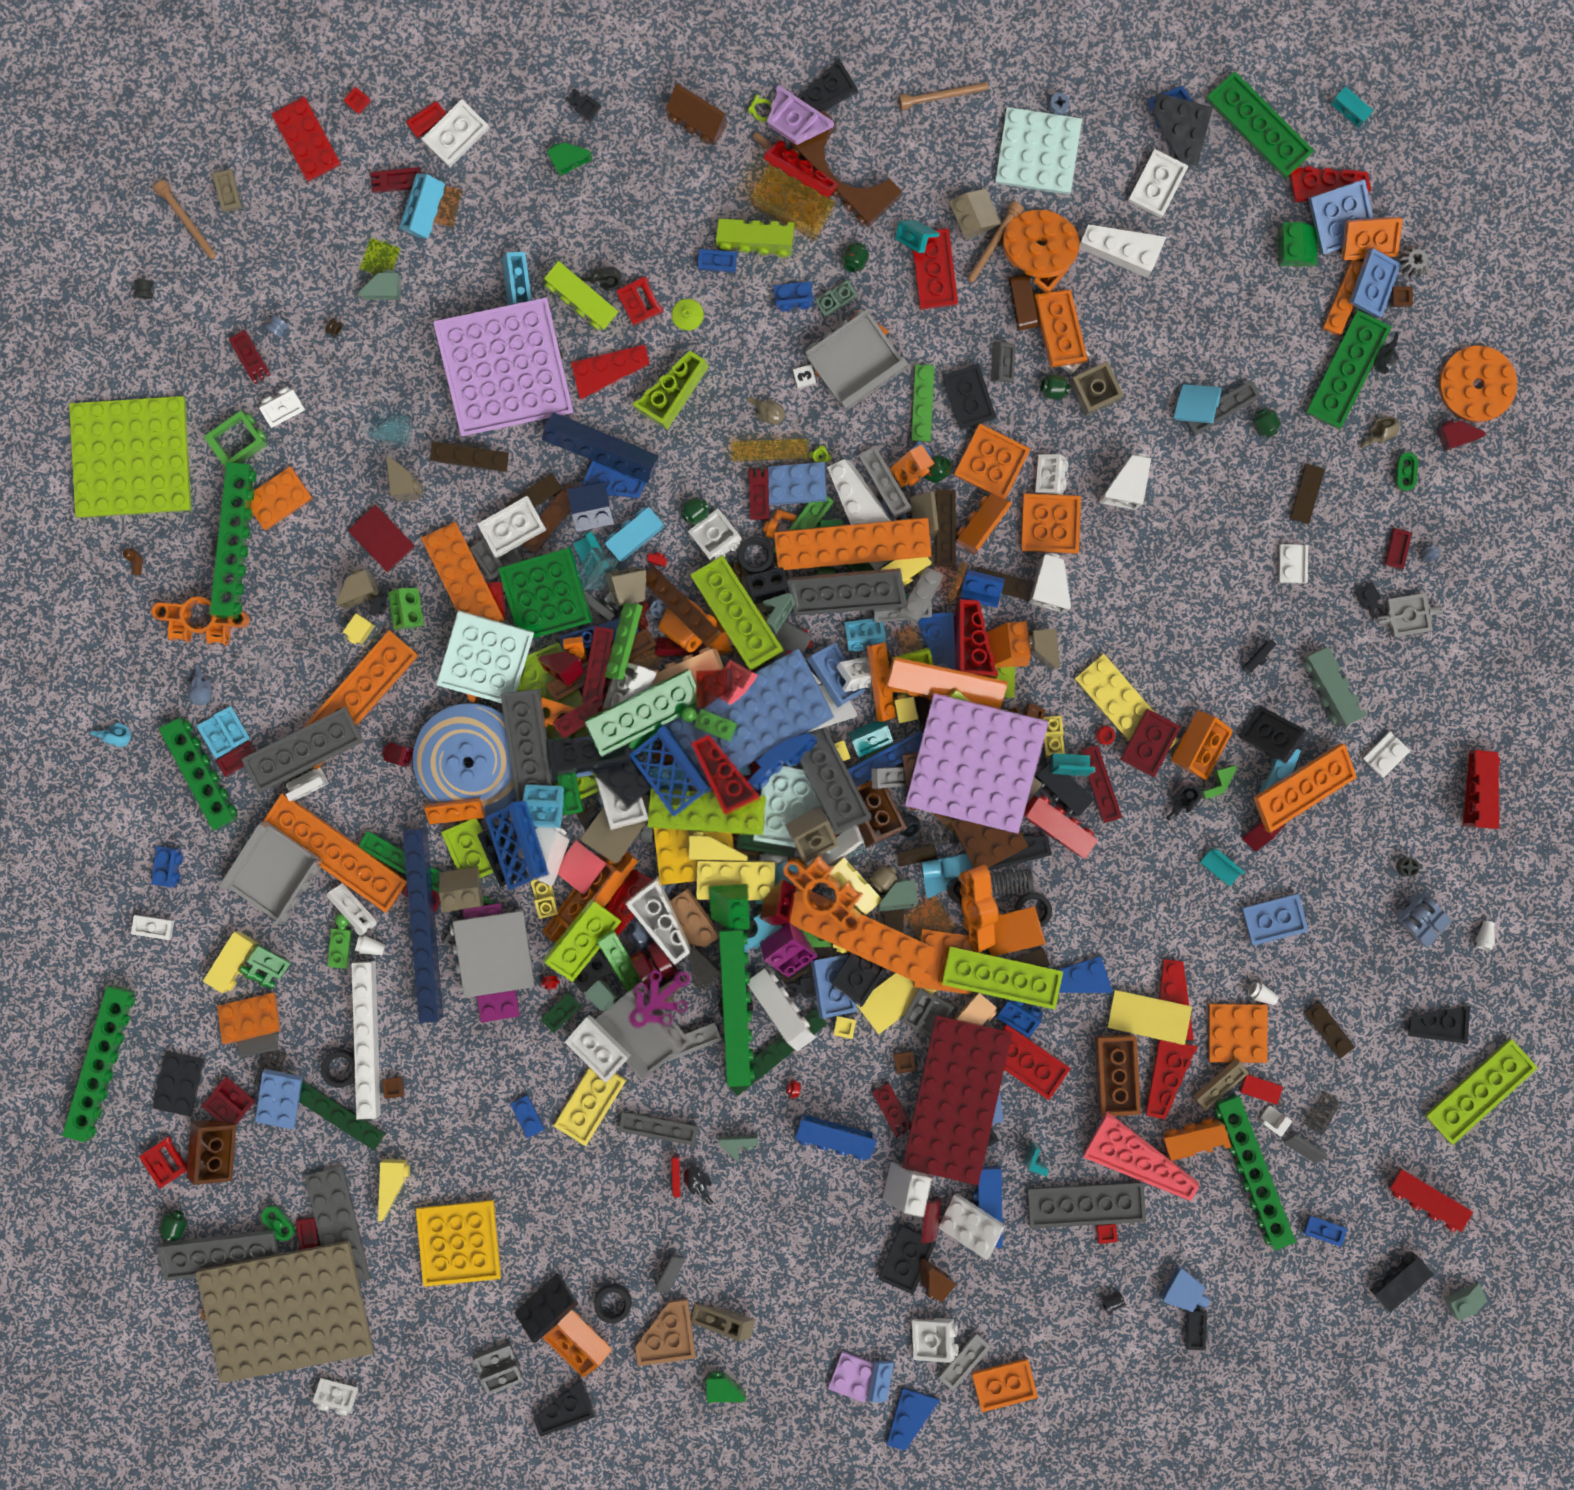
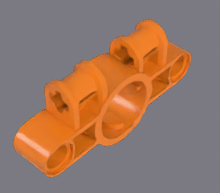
M200 596L192 597L185 601L184 604L156 603L151 609V614L155 619L169 622L168 639L170 641L180 639L190 642L192 632L206 634L207 644L223 643V645L227 646L230 642L231 627L245 628L250 622L249 615L242 611L243 619L239 624L236 623V619L215 618L211 615V622L208 626H196L194 628L189 620L192 615V611H190L192 607L197 603L202 605L209 604L211 607V600ZM165 607L166 614L161 617L160 610Z
M820 854L808 866L799 858H790L784 867V874L803 891V900L806 907L815 914L830 915L847 931L857 930L860 925L861 915L853 906L862 897L863 893L858 892L852 887L850 881H847L841 887L838 880L829 875L834 867L829 866L822 860ZM789 865H796L798 867V871L792 872L789 869ZM819 882L827 883V886L836 892V900L833 899L828 906H819L814 899L810 898L809 890H812ZM853 917L856 919L857 922L855 924L848 923L847 918Z
M980 865L959 874V881L961 882L960 894L963 896L961 912L964 915L962 925L969 931L971 948L977 953L995 945L994 923L998 920L997 905L992 897L991 876L985 865Z

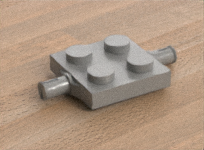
M1426 593L1386 600L1387 615L1377 616L1376 620H1381L1377 621L1378 625L1389 623L1392 637L1433 631L1432 615L1443 614V610H1440L1443 608L1442 606L1431 608L1428 604Z

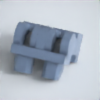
M1422 893L1418 896L1412 894L1408 898L1409 906L1406 909L1399 908L1395 915L1401 924L1412 934V938L1428 948L1439 936L1436 931L1442 933L1452 922V919L1430 898Z

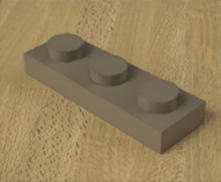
M1236 1058L1193 1097L1206 1111L1249 1073Z

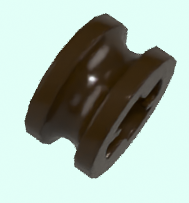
M332 318L325 328V333H331L333 338L337 337L343 327V323L337 322L335 318Z

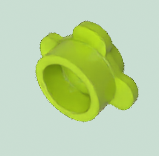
M823 445L809 454V458L813 459L815 463H826L832 460L831 455L827 453L826 447Z

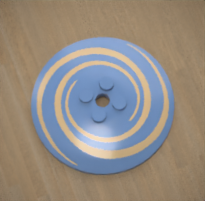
M463 703L447 707L427 721L415 742L413 767L419 786L431 802L440 803L481 797L485 816H488L506 807L516 797L504 714L486 705ZM465 757L473 759L474 764L472 767H467L464 764Z

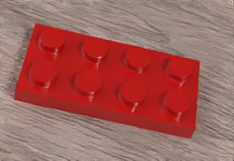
M305 96L271 114L307 182L341 165Z
M949 228L935 230L939 232V237L928 238L925 253H918L913 250L920 310L958 305Z
M1006 1024L1002 1030L1012 1032L1004 1070L1050 1100L1071 1068Z

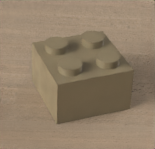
M1108 361L1074 376L1069 382L1085 417L1120 401L1124 396Z

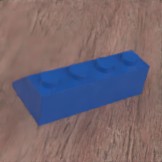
M804 1114L800 1116L795 1139L802 1145L809 1146L810 1143L815 1144L818 1149L828 1151V1148L836 1150L835 1153L846 1156L848 1153L861 1161L871 1159L877 1143L874 1133Z

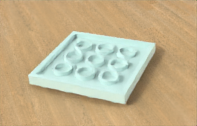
M1007 107L995 183L1070 195L1082 118Z
M458 610L436 685L502 703V693L517 691L534 632Z
M783 766L782 770L777 774H773L769 778V783L762 788L761 796L767 797L764 835H754L753 841L795 847L785 824L818 806L824 813L802 769Z

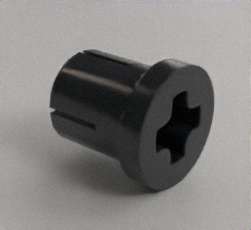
M1119 1291L1107 1297H1100L1108 1316L1113 1314V1311L1126 1306L1124 1299H1122L1123 1296Z

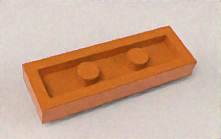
M481 797L426 804L424 807L429 825L479 819L485 816Z

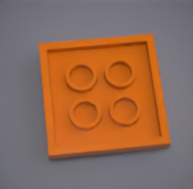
M979 423L953 476L989 494L993 493L1006 499L1031 449Z
M1023 494L1021 552L1078 554L1081 496Z
M921 929L919 941L936 949L920 984L913 982V986L971 995V991L941 985L949 946L973 951L969 936Z
M1208 1004V1062H1233L1237 1058L1241 1063H1267L1268 1005Z

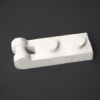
M343 883L326 895L353 925L358 935L362 936L367 932L368 928L371 929L376 926L377 923L374 917Z

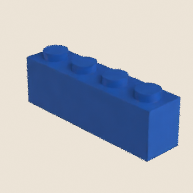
M983 1166L977 1191L973 1192L974 1203H977V1207L1003 1223L1002 1169L1000 1166ZM1003 1232L995 1248H1003Z

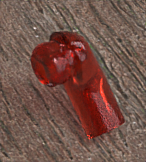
M645 600L640 604L643 607L637 626L642 630L649 626L645 614L651 605Z

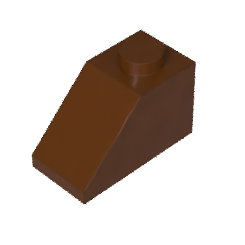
M922 1258L920 1261L921 1285L926 1290L925 1294L932 1300L936 1298L943 1302L957 1284L947 1273Z

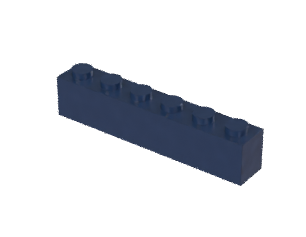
M553 412L544 426L542 440L648 483L656 469L659 455Z

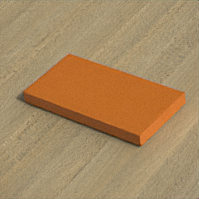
M1071 289L1035 294L1033 296L1050 368L1086 363L1088 358Z

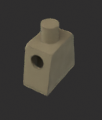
M635 567L605 573L612 601L615 604L622 606L624 603L635 604L645 600V569Z

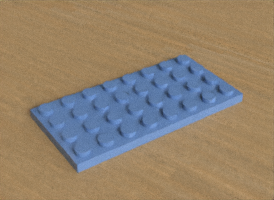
M800 649L756 672L755 674L758 676L755 681L733 704L730 705L720 698L713 696L704 701V705L695 709L697 714L702 709L737 723L738 725L731 742L694 728L695 721L685 722L681 716L666 723V726L674 734L707 781L706 774L691 744L698 739L710 735L739 770L760 759L765 753L780 743L803 735L834 718Z

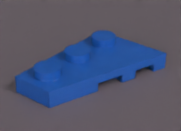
M592 461L581 486L605 481L608 496L639 499L646 482Z
M954 612L934 613L932 617L920 618L918 623L927 646L931 651L935 666L944 663L950 669L955 670Z
M1101 956L1058 969L1063 971L1059 993H1113Z
M902 1387L886 1445L905 1451L939 1403L940 1398Z

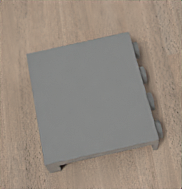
M869 308L865 311L863 309L859 310L854 314V318L848 322L846 320L838 326V330L833 333L832 331L828 332L822 337L823 340L818 344L816 342L812 343L807 348L808 351H806V358L845 412L908 368L905 358L902 359L870 315Z
M264 821L258 824L219 887L225 891L228 889L233 890L275 919L274 925H278L282 922L285 923L289 919L291 908L298 905L301 900L299 896L311 885L310 879L318 874L321 869L319 865L323 860L269 822Z
M523 908L516 909L513 912L461 920L456 918L453 920V924L450 925L451 936H455L456 943L453 944L454 955H458L459 962L456 963L457 974H461L462 981H459L460 993H464V998L534 987L535 982Z
M639 986L637 988L639 993L644 992V988L642 986ZM633 988L616 1001V1004L609 1011L605 1010L595 1020L631 1055L626 1063L643 1081L650 1073L674 1055H678L691 1041L674 1021L668 1026L659 1023H647L642 1028L633 1027L629 1022V1014L635 1009L636 994ZM648 990L643 997V1008L649 1004L650 992ZM654 1009L649 1015L662 1016L666 1014V1011ZM637 1014L636 1020L641 1021L642 1016ZM664 1016L663 1021L669 1023L670 1019L668 1016Z

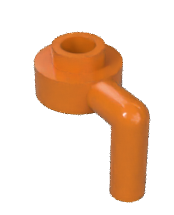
M777 509L770 522L766 521L763 532H766V537L774 539V532L778 529L780 518L795 522L798 515Z

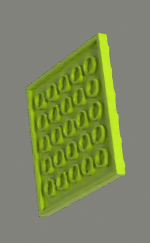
M184 396L69 404L76 518L192 511L186 399Z

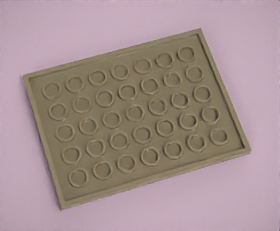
M350 1240L196 1271L221 1383L370 1355L374 1352Z

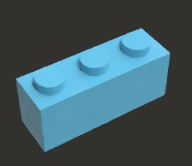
M416 174L399 229L418 238H428L432 231L434 218L438 212L440 199L444 194L445 183L428 174Z
M525 252L506 253L501 260L508 306L532 301Z
M650 507L640 509L635 514L637 516L632 521L627 520L622 524V529L618 533L613 532L606 538L607 542H605V545L620 563L665 527Z

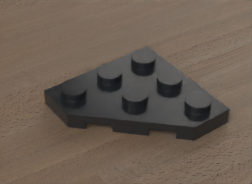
M1159 93L1157 94L1152 114L1161 126V131L1168 144L1171 145L1175 153L1174 156L1182 163L1198 166L1213 107Z

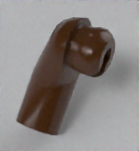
M132 548L125 549L123 557L132 563L131 574L141 576L143 558L136 550Z

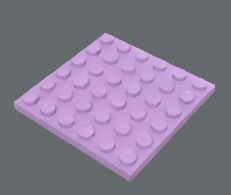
M547 297L433 321L461 436L550 418L553 412L559 415L574 412Z
M934 693L905 806L1019 833L1049 722Z

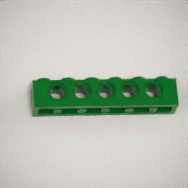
M177 718L159 728V731L212 830H219L238 820L236 816L238 814L237 809L233 804L230 805L227 799L229 797L228 792L224 787L221 788L217 772L215 770L212 771L209 765L211 763L207 754H203L200 748L202 747L200 740L194 737L191 732L193 730L191 723L184 718ZM181 735H184L186 741L181 745L179 738ZM191 751L195 755L193 761H190L188 759V754ZM200 768L204 771L202 778L197 776V771ZM208 785H211L213 788L211 795L206 793ZM217 802H220L222 805L220 812L215 810Z

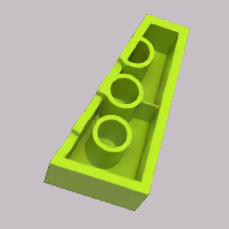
M719 219L716 246L725 251H730L732 248L738 249L741 253L756 251L759 255L766 256L771 253L776 254L780 258H787V256H792L795 222H788L787 226H782L779 222L775 221L764 225V223L756 220L745 224L744 220Z
M560 261L555 264L542 281L544 286L552 293L554 292L558 295L563 303L572 306L576 314L581 318H587L590 321L589 324L597 331L599 329L603 331L618 313L613 306Z
M688 351L671 367L672 369L665 376L663 375L651 389L649 388L639 400L632 404L636 411L666 430L669 429L709 368L706 360L692 351Z

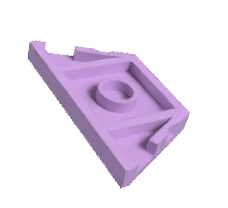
M777 86L776 98L772 102V111L767 120L769 127L796 145L833 128L834 123L831 119L781 86Z

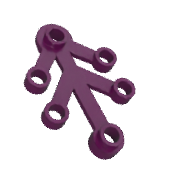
M656 970L649 974V980L651 981L649 1004L643 1008V997L647 992L646 985L643 983L636 985L634 988L636 994L635 1009L629 1014L630 1024L635 1028H642L647 1023H659L664 1026L670 1025L673 1022L672 1015L668 1013L662 1016L649 1014L654 1009L674 1010L678 1013L685 1012L688 1007L685 1001H663L679 987L683 988L689 984V974L685 971L676 973L673 978L674 982L658 995V986L662 975ZM653 973L658 975V980L652 978ZM681 975L685 976V982L680 981ZM639 986L644 988L643 993L638 992L637 988ZM679 1003L684 1005L683 1010L678 1009ZM637 1014L642 1016L641 1021L636 1020ZM664 1016L669 1017V1023L663 1021Z

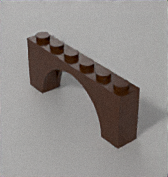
M822 110L820 113L833 121V128L798 145L790 141V149L798 152L797 157H800L803 161L808 160L812 163L815 171L821 170L839 184L832 196L836 199L839 197L843 202V207L848 212L852 211L856 215L857 222L869 228L901 198L902 191L890 178L874 187L855 188L842 183L832 174L826 163L824 151L829 137L836 130V123Z

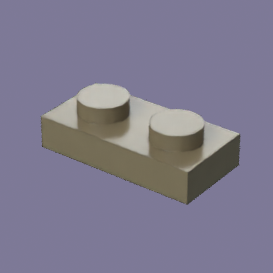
M229 169L214 173L213 178L222 211L225 213L242 208L233 171Z

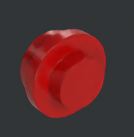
M1102 726L1096 732V739L1102 745L1111 744L1115 739V732L1109 726Z
M557 976L542 978L541 987H545V990L557 989V985H560Z
M792 1079L786 1085V1094H788L789 1099L798 1098L801 1084Z

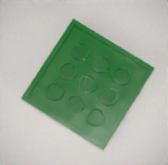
M571 547L498 568L515 627L533 631V638L593 622Z

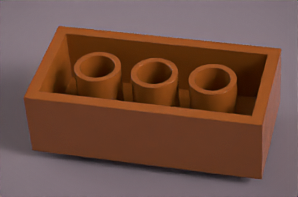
M1134 1034L1095 1035L1098 1113L1102 1117L1106 1112L1112 1116L1141 1115L1137 1036Z

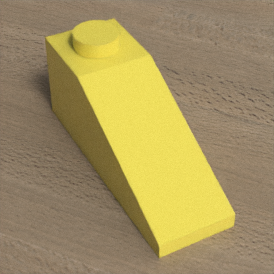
M694 832V835L689 836V860L748 861L746 854L711 836H705V832Z
M384 1159L380 1162L378 1221H383L386 1218L406 1181V1177L410 1175V1165H407V1160Z

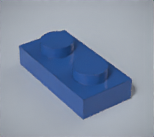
M699 249L698 270L736 273L737 252Z
M529 1095L510 1103L527 1138L545 1130Z
M1308 1215L1303 1234L1339 1247H1342L1347 1228L1312 1215Z

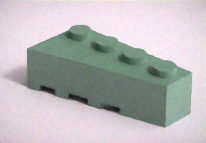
M1329 647L1303 658L1305 661L1303 666L1306 672H1310L1313 678L1311 683L1321 695L1320 702L1329 711L1328 718L1331 724H1335L1336 727L1346 726L1368 716L1365 710L1361 711L1359 709V699L1356 694L1354 695L1349 691L1350 683L1347 678L1339 674L1341 668Z

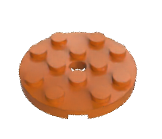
M1031 210L1021 213L1020 216L1018 215L1010 221L1003 237V250L1008 261L1015 268L1019 267L1026 271L1025 274L1033 277L1048 278L1064 273L1076 260L1080 248L1079 236L1074 226L1063 216L1048 210ZM1040 240L1046 245L1040 246L1037 242Z
M1470 346L1458 351L1445 363L1439 377V392L1445 406L1458 418L1469 422H1485L1498 417L1509 408L1517 390V377L1511 362L1501 352L1487 346ZM1475 379H1479L1482 382L1481 389L1474 387L1473 382Z

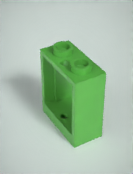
M240 410L204 436V439L225 468L226 462L242 463L268 445L264 440L267 438L260 428L256 429L254 426L256 421L250 413L246 414ZM242 420L256 441L230 458L217 437Z

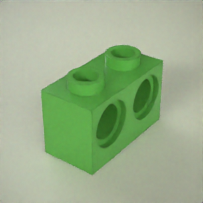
M400 588L388 592L394 630L415 629L424 626L418 588Z

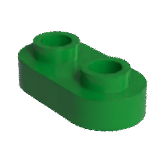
M1407 452L1397 459L1395 484L1401 491H1409L1417 483L1418 458L1415 454ZM1404 460L1409 462V466L1404 465ZM1403 479H1406L1408 481L1407 485H1404L1402 483Z
M271 1205L263 1210L261 1220L269 1230H275L278 1240L287 1241L294 1235V1224L279 1207ZM270 1212H274L276 1217L271 1218ZM287 1227L288 1233H284L282 1228Z

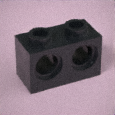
M783 567L772 568L766 572H757L746 576V585L754 604L763 603L765 600L789 593V585ZM774 581H780V583H778V584H774V583H772V582H774ZM757 585L762 586L761 588H754Z
M601 950L592 957L582 970L587 973L588 979L581 981L577 976L573 981L582 993L586 992L612 970L611 965L601 953ZM594 959H600L603 962L601 969H596L593 966Z

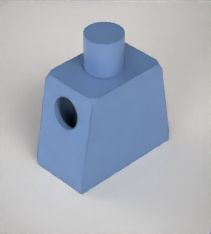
M1178 1264L1160 1295L1164 1302L1191 1312L1194 1311L1197 1304L1206 1309L1211 1300L1203 1294L1205 1286Z

